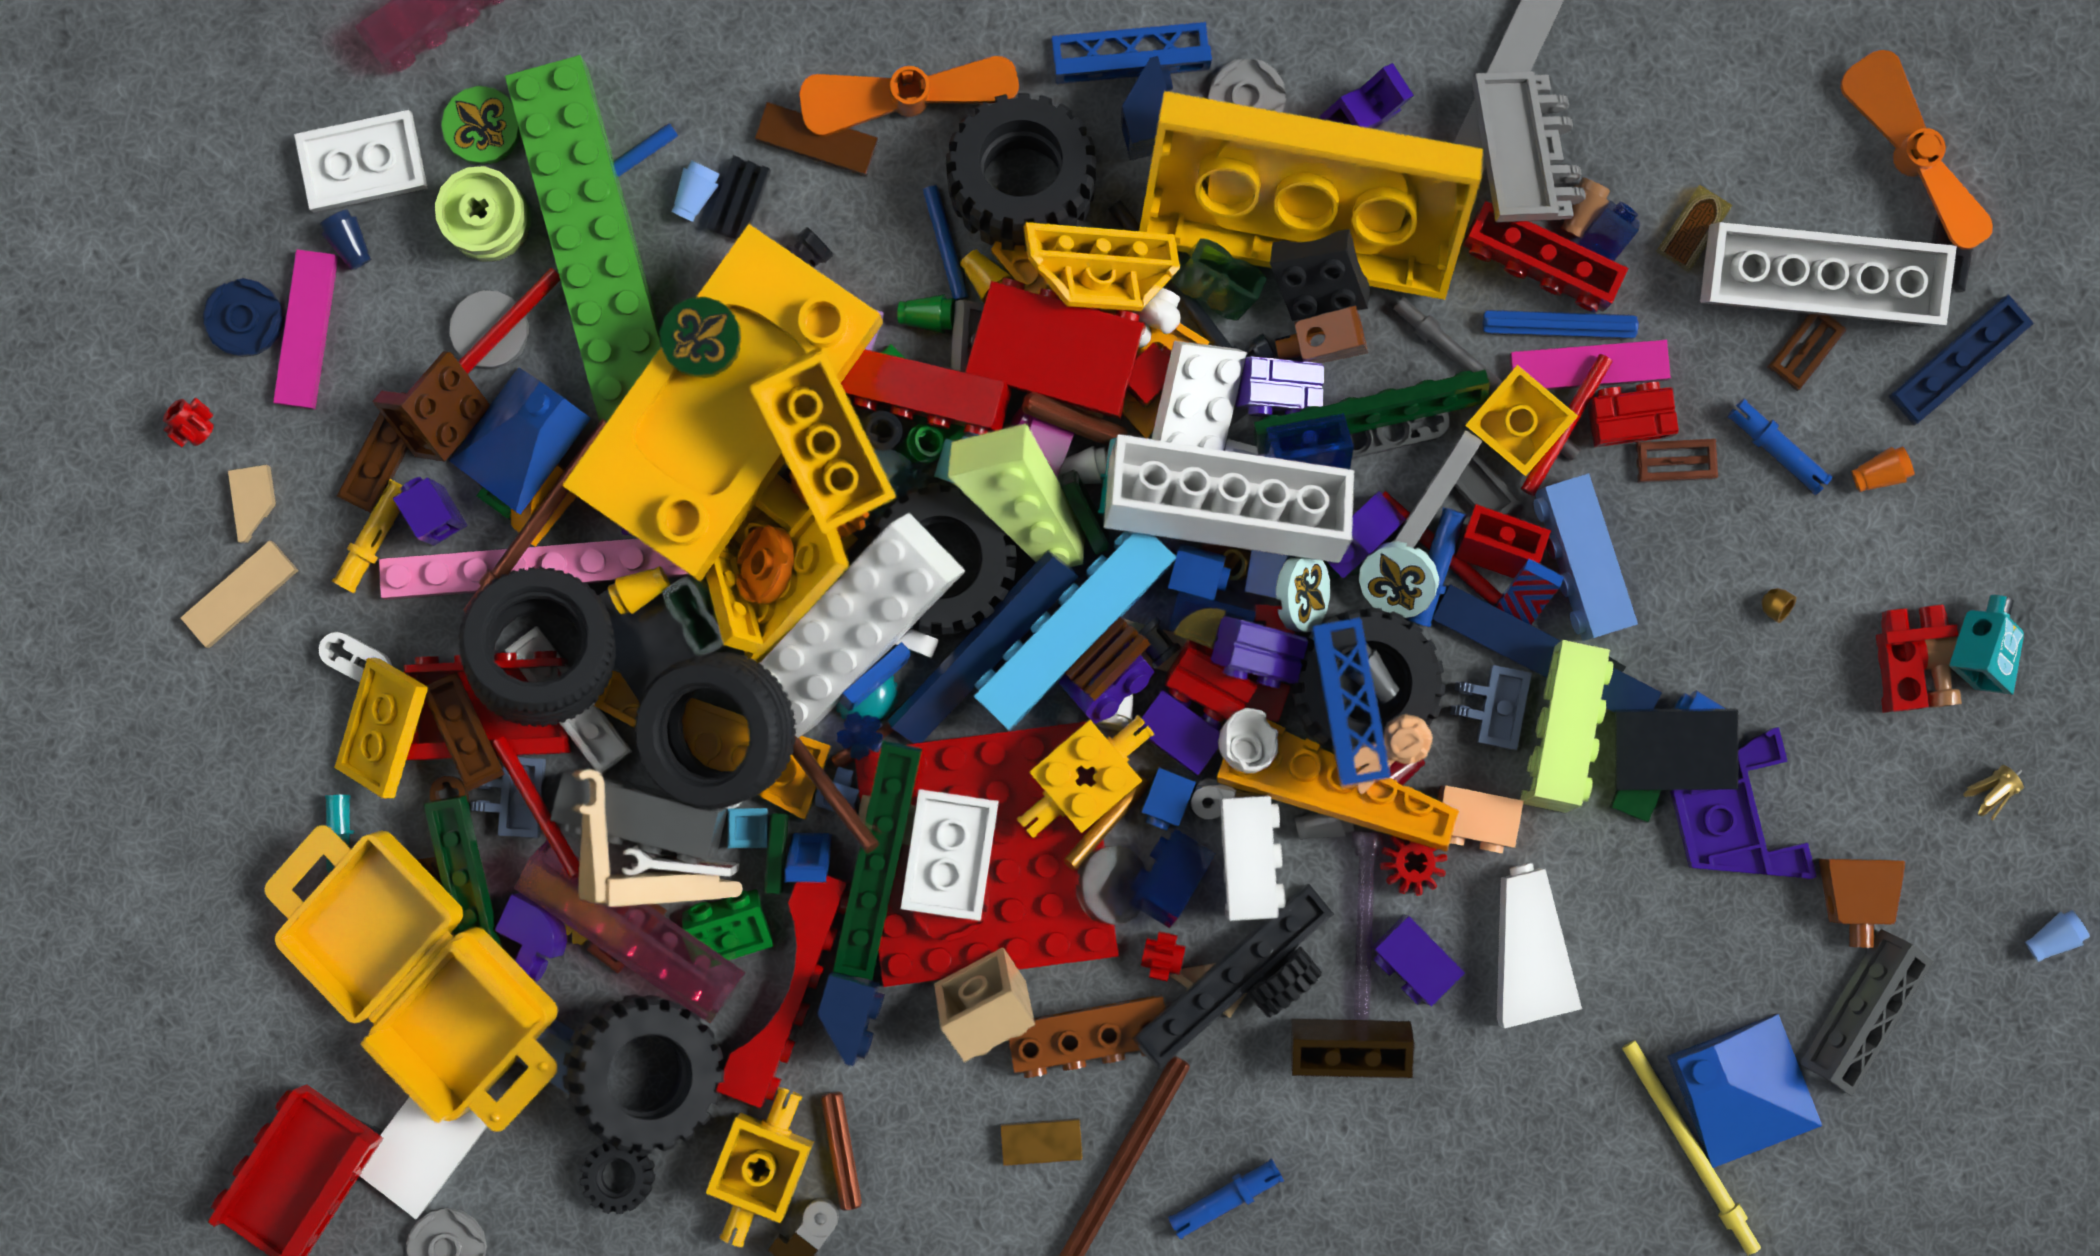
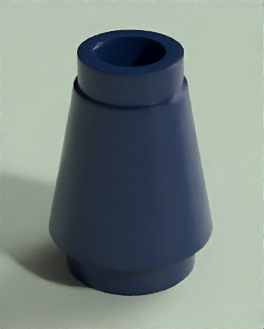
M348 209L335 213L320 223L324 230L321 235L349 266L351 271L372 260L368 254L369 252L357 217H352Z

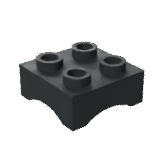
M1349 229L1335 231L1326 237L1308 242H1291L1287 240L1273 242L1270 265L1292 321L1307 319L1356 306L1357 310L1368 309L1370 286L1360 268Z

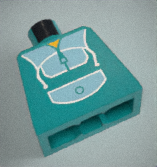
M1990 595L1986 611L1970 610L1966 613L1949 666L1975 690L2014 694L2024 633L2010 618L2014 600L2009 597Z

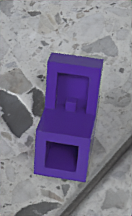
M1391 63L1379 70L1361 88L1341 96L1319 117L1321 120L1375 129L1402 111L1400 108L1414 95L1394 64Z
M1378 491L1352 516V539L1340 563L1327 562L1344 579L1406 519Z
M526 892L512 894L495 931L522 944L515 962L535 982H538L548 965L545 957L551 959L561 956L565 952L567 943L565 924L559 913L546 902Z

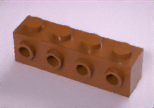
M1162 994L1034 1017V1026L1027 1029L1022 1035L1008 1039L1014 1073L1023 1072L1024 1078L1045 1075L1047 1074L1046 1067L1062 1065L1063 1071L1084 1068L1086 1067V1060L1101 1057L1102 1064L1125 1060V1053L1140 1050L1141 1056H1145L1131 1038L1165 1009Z

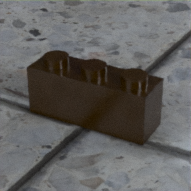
M1291 1019L1292 1076L1413 1078L1414 1037L1411 1021Z

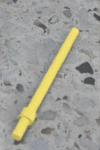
M1636 1040L1624 1045L1622 1050L1721 1211L1718 1216L1727 1230L1732 1229L1747 1255L1754 1254L1761 1249V1246L1745 1222L1748 1217L1739 1203L1734 1204Z

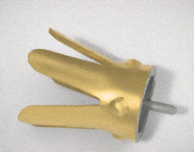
M2002 765L1993 772L1992 776L1967 787L1968 790L1963 795L1965 797L1975 796L1995 787L1984 798V803L1980 806L1978 812L1979 816H1984L2003 800L1991 818L1993 821L2008 799L2024 789L2023 783L2018 777L2022 770L2019 769L2017 772H2014L2008 766Z

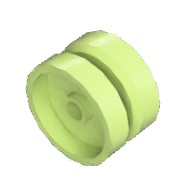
M485 166L467 167L452 174L441 186L435 202L436 221L442 234L467 257L482 262L499 261L515 253L525 242L531 226L530 208L523 194L500 171ZM486 211L487 215L481 219L480 215Z

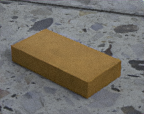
M1080 1118L1001 1124L1003 1166L1083 1160Z

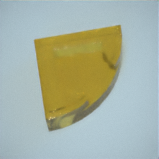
M1206 608L1195 611L1178 624L1174 634L1212 648L1225 610Z

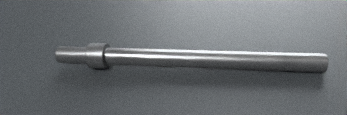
M1404 297L1393 308L1416 328L1415 333L1425 342L1430 340L1465 371L1476 372L1486 370L1490 382L1489 391L1491 393L1502 383L1498 377L1440 329L1441 323L1430 314L1426 317ZM1568 438L1560 452L1572 461L1581 451V448Z

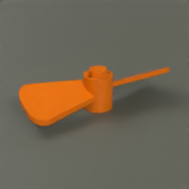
M1878 50L1851 66L1841 80L1840 87L1843 96L1895 147L1893 162L1897 170L1906 176H1920L1949 240L1958 248L1968 250L1988 239L1993 229L1992 220L1983 207L1941 161L1946 150L1945 141L1940 133L1926 128L1899 57L1891 51Z
M992 56L929 76L915 66L901 67L895 71L891 78L813 74L806 78L801 85L800 103L803 121L807 129L814 135L824 137L893 112L906 117L917 116L925 110L928 103H995V97L1007 94L1008 99H1014L1019 90V81L1016 68L1009 59L1002 56Z

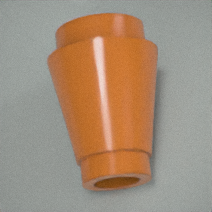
M1891 446L1851 471L1859 492L1906 483V478L1915 475L1909 455L1903 446L1897 449Z

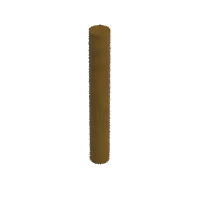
M1139 776L1143 781L1110 808L1063 859L1070 869L1076 870L1147 791L1151 785L1146 778Z

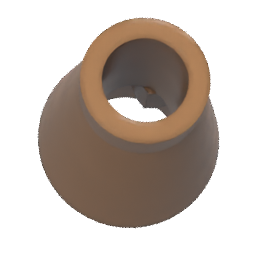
M1582 177L1579 185L1574 184V187L1583 188L1586 198L1583 202L1572 205L1574 216L1572 219H1564L1560 228L1579 239H1582L1585 231L1609 203L1607 197L1610 193V190Z

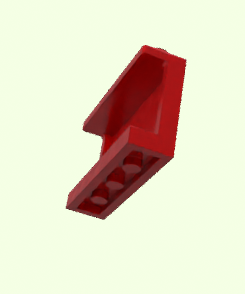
M1003 278L1002 283L991 281L965 373L1002 381L1014 390L1029 394L1036 392L1064 404L1120 419L1124 408L1123 401L1140 341L1146 330L1145 323L1138 322L1140 315L1125 310H1117L1116 315L1100 311L1101 308L1066 306L1053 290L1041 288L1040 293L1037 294L1024 290L1026 284L1013 279Z
M557 651L533 652V659L517 660V653L494 654V661L507 675L522 682L529 681L519 668L568 665V659L556 658ZM454 655V663H439L438 656L415 657V664L404 665V673L425 686L457 671L491 744L496 739L505 736L516 756L571 753V737L560 723L552 726L547 724L545 727L541 725L532 727L529 724L528 726H523L521 723L515 724L511 720H504L502 716L498 717L493 711L491 712L487 709L486 705L481 703L480 699L477 698L471 689L460 655ZM558 669V677H560L562 673ZM424 700L406 760L452 759L426 700Z
M306 1084L293 1091L289 1089L281 1096L275 1106V1110L278 1113L272 1123H266L259 1130L253 1141L257 1146L250 1157L246 1155L237 1164L232 1173L235 1177L234 1182L229 1189L225 1188L211 1205L214 1213L208 1220L209 1224L213 1227L220 1224L226 1225L269 1256L309 1255L384 1139Z

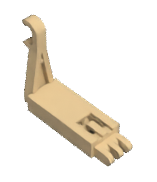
M578 770L572 774L577 780H585L587 778L590 782L589 803L586 805L577 804L572 809L575 812L583 813L579 899L604 906H624L738 897L742 893L741 883L720 879L719 875L682 871L610 875L605 823L604 780L598 772L593 770Z

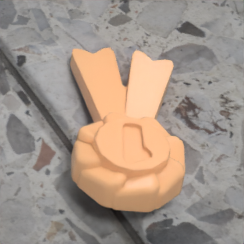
M1403 714L1389 721L1384 728L1383 738L1389 766L1394 761L1411 765L1427 756L1432 743V734L1423 719ZM1363 745L1354 757L1355 767H1361L1356 771L1357 775L1380 771L1378 755ZM1375 781L1358 784L1359 793H1365Z

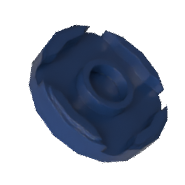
M245 278L236 279L217 287L207 299L203 312V322L211 342L227 354L239 357L255 356L269 349L280 336L284 321L282 306L276 295L260 282Z

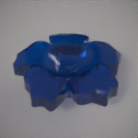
M858 712L848 714L846 721L843 723L846 729L837 732V742L842 744L845 749L851 747L850 756L858 761L868 756L870 749L874 752H880L883 734L876 732L882 726L878 717L866 715L862 719Z

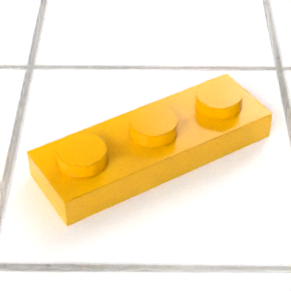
M725 547L706 573L720 635L724 645L754 654L764 645L753 602L747 601L740 594L736 583V574L741 575L742 566L737 564L739 551Z

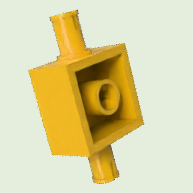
M1137 715L1133 721L1112 739L1110 736L1106 738L1094 723L1089 720L1030 771L1031 775L1045 790L1043 792L1044 797L1021 817L1019 816L1017 820L1025 827L1035 817H1038V821L1027 829V832L1033 838L1059 815L1062 817L1067 815L1079 831L1083 833L1143 781L1127 763L1129 761L1127 756L1148 738L1155 735L1149 726L1137 736L1133 735L1145 723L1144 720ZM1082 766L1084 769H1089L1092 766L1097 773L1093 776L1096 782L1094 786L1089 787L1086 783L1081 786L1076 784L1075 780L1079 777L1076 771L1078 767Z
M778 1087L777 1095L767 1120L763 1119L761 1121L744 1113H740L735 1118L707 1188L706 1194L733 1205L723 1231L719 1236L721 1240L728 1243L734 1229L737 1228L731 1245L744 1246V1240L755 1214L781 1223L786 1215L814 1144V1141L791 1133L792 1131L789 1129L799 1101L802 1099V1095L793 1091L785 1107L784 1103L789 1089ZM759 1158L765 1160V1167L770 1169V1171H765L762 1176L755 1173L756 1166L751 1164V1162L756 1163Z

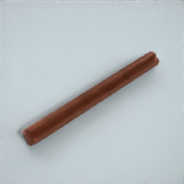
M1174 1056L1168 1061L1059 1256H1085L1188 1073L1190 1065L1185 1060Z

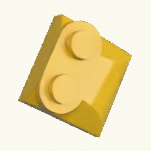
M1517 365L1465 426L1526 476L1578 415Z

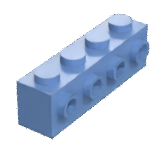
M1585 474L1538 490L1535 494L1534 510L1539 521H1544L1546 529L1551 530L1546 547L1551 558L1556 559L1560 575L1564 577L1560 590L1565 597L1568 596L1573 610L1570 612V621L1576 634H1580L1582 641L1637 625L1638 622L1590 475Z

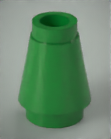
M942 294L900 301L897 310L899 325H907L939 333L953 330L955 299L946 298V295Z
M920 424L915 426L897 446L895 451L896 458L904 465L930 463L937 460L941 455L944 445L942 434L930 425Z

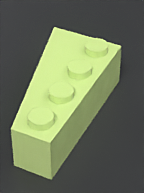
M1027 424L952 442L948 477L1036 563L1049 550L1070 567L1083 564L1085 532Z
M1562 640L1555 645L1544 691V699L1550 700L1549 708H1542L1535 732L1537 733V738L1542 740L1540 746L1537 745L1533 755L1529 757L1527 772H1530L1533 780L1530 791L1522 790L1520 800L1524 801L1523 804L1566 813L1582 806L1583 801H1588L1592 789V778L1587 777L1590 762H1595L1599 750V739L1594 738L1597 723H1602L1606 711V700H1601L1603 686L1609 684L1613 672V662L1608 661L1609 649Z

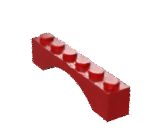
M827 874L826 882H796L788 902L794 921L797 943L795 970L789 991L780 1009L768 1025L751 1041L730 1053L724 1068V1082L718 1084L717 1092L758 1108L765 1104L766 1099L773 1102L782 1080L775 1077L780 1062L788 1064L796 1044L795 1041L790 1040L795 1025L802 1027L810 1004L804 1002L809 987L817 988L824 971V967L818 965L823 950L831 952L839 930L832 928L838 913L843 915L846 913L850 891H847L848 881Z

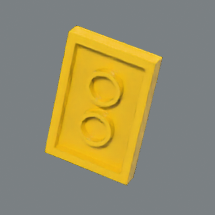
M367 658L334 768L381 798H395L428 687L380 658Z

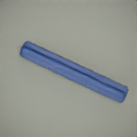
M1505 310L1485 311L1482 322L1483 331L1489 334L1635 338L1639 327L1638 318L1635 315Z

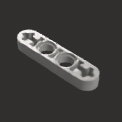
M1467 430L1462 433L1392 542L1399 541L1407 543L1406 546L1415 547L1482 442L1481 439Z

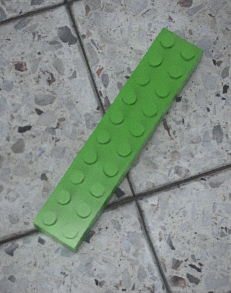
M578 55L505 76L600 422L602 418L606 421L611 418L660 349L661 340L658 319L620 181L615 170L612 152L589 69L582 56Z

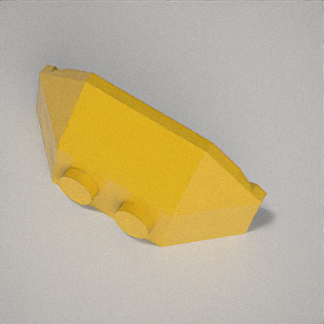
M1028 222L1024 225L1030 263L1066 306L1142 311L1180 269L1174 234Z

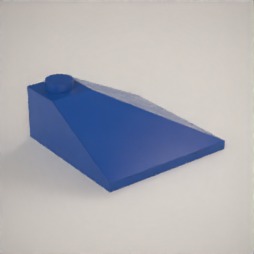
M518 367L489 406L484 416L475 425L449 461L521 515L591 418L541 381Z
M1779 1014L1772 1015L1667 1056L1706 1157L1713 1168L1822 1126Z

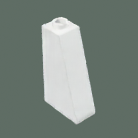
M1533 863L1509 868L1511 875L1501 878L1497 1021L1498 1025L1503 1028L1582 1009L1546 870L1542 868L1534 869Z

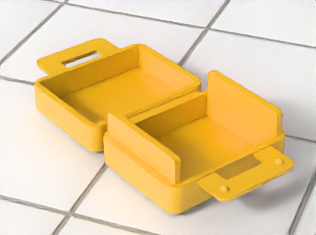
M325 825L317 826L266 883L265 894L267 898L288 919L276 933L275 944L277 948L347 1021L359 1023L369 1019L374 1024L368 1036L361 1042V1046L434 1122L440 1123L443 1120L454 1121L472 1110L489 1129L495 1132L502 1131L556 1074L557 1062L536 1041L557 1017L558 1008L555 1002L484 929L479 927L470 928L457 934L455 937L451 934L463 918L461 905L391 833L382 830L367 834L351 849L330 827ZM324 854L335 868L303 902L292 889ZM521 1058L529 1068L496 1102L487 1092Z

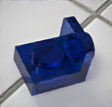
M1608 200L1609 203L1585 232L1582 239L1579 240L1578 245L1615 261L1639 231L1640 222L1636 219L1638 216L1637 212L1622 201L1615 204L1613 201Z

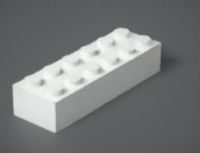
M1722 222L1709 225L1700 303L1927 326L1947 325L1957 246Z
M1117 435L1109 458L1104 528L1340 563L1352 539L1354 470Z
M910 513L891 523L760 663L771 672L772 676L774 675L778 679V683H781L784 687L783 691H786L788 694V700H791L792 706L790 707L795 714L793 717L796 719L794 728L796 729L795 736L797 738L815 727L838 704L842 693L869 671L965 572Z

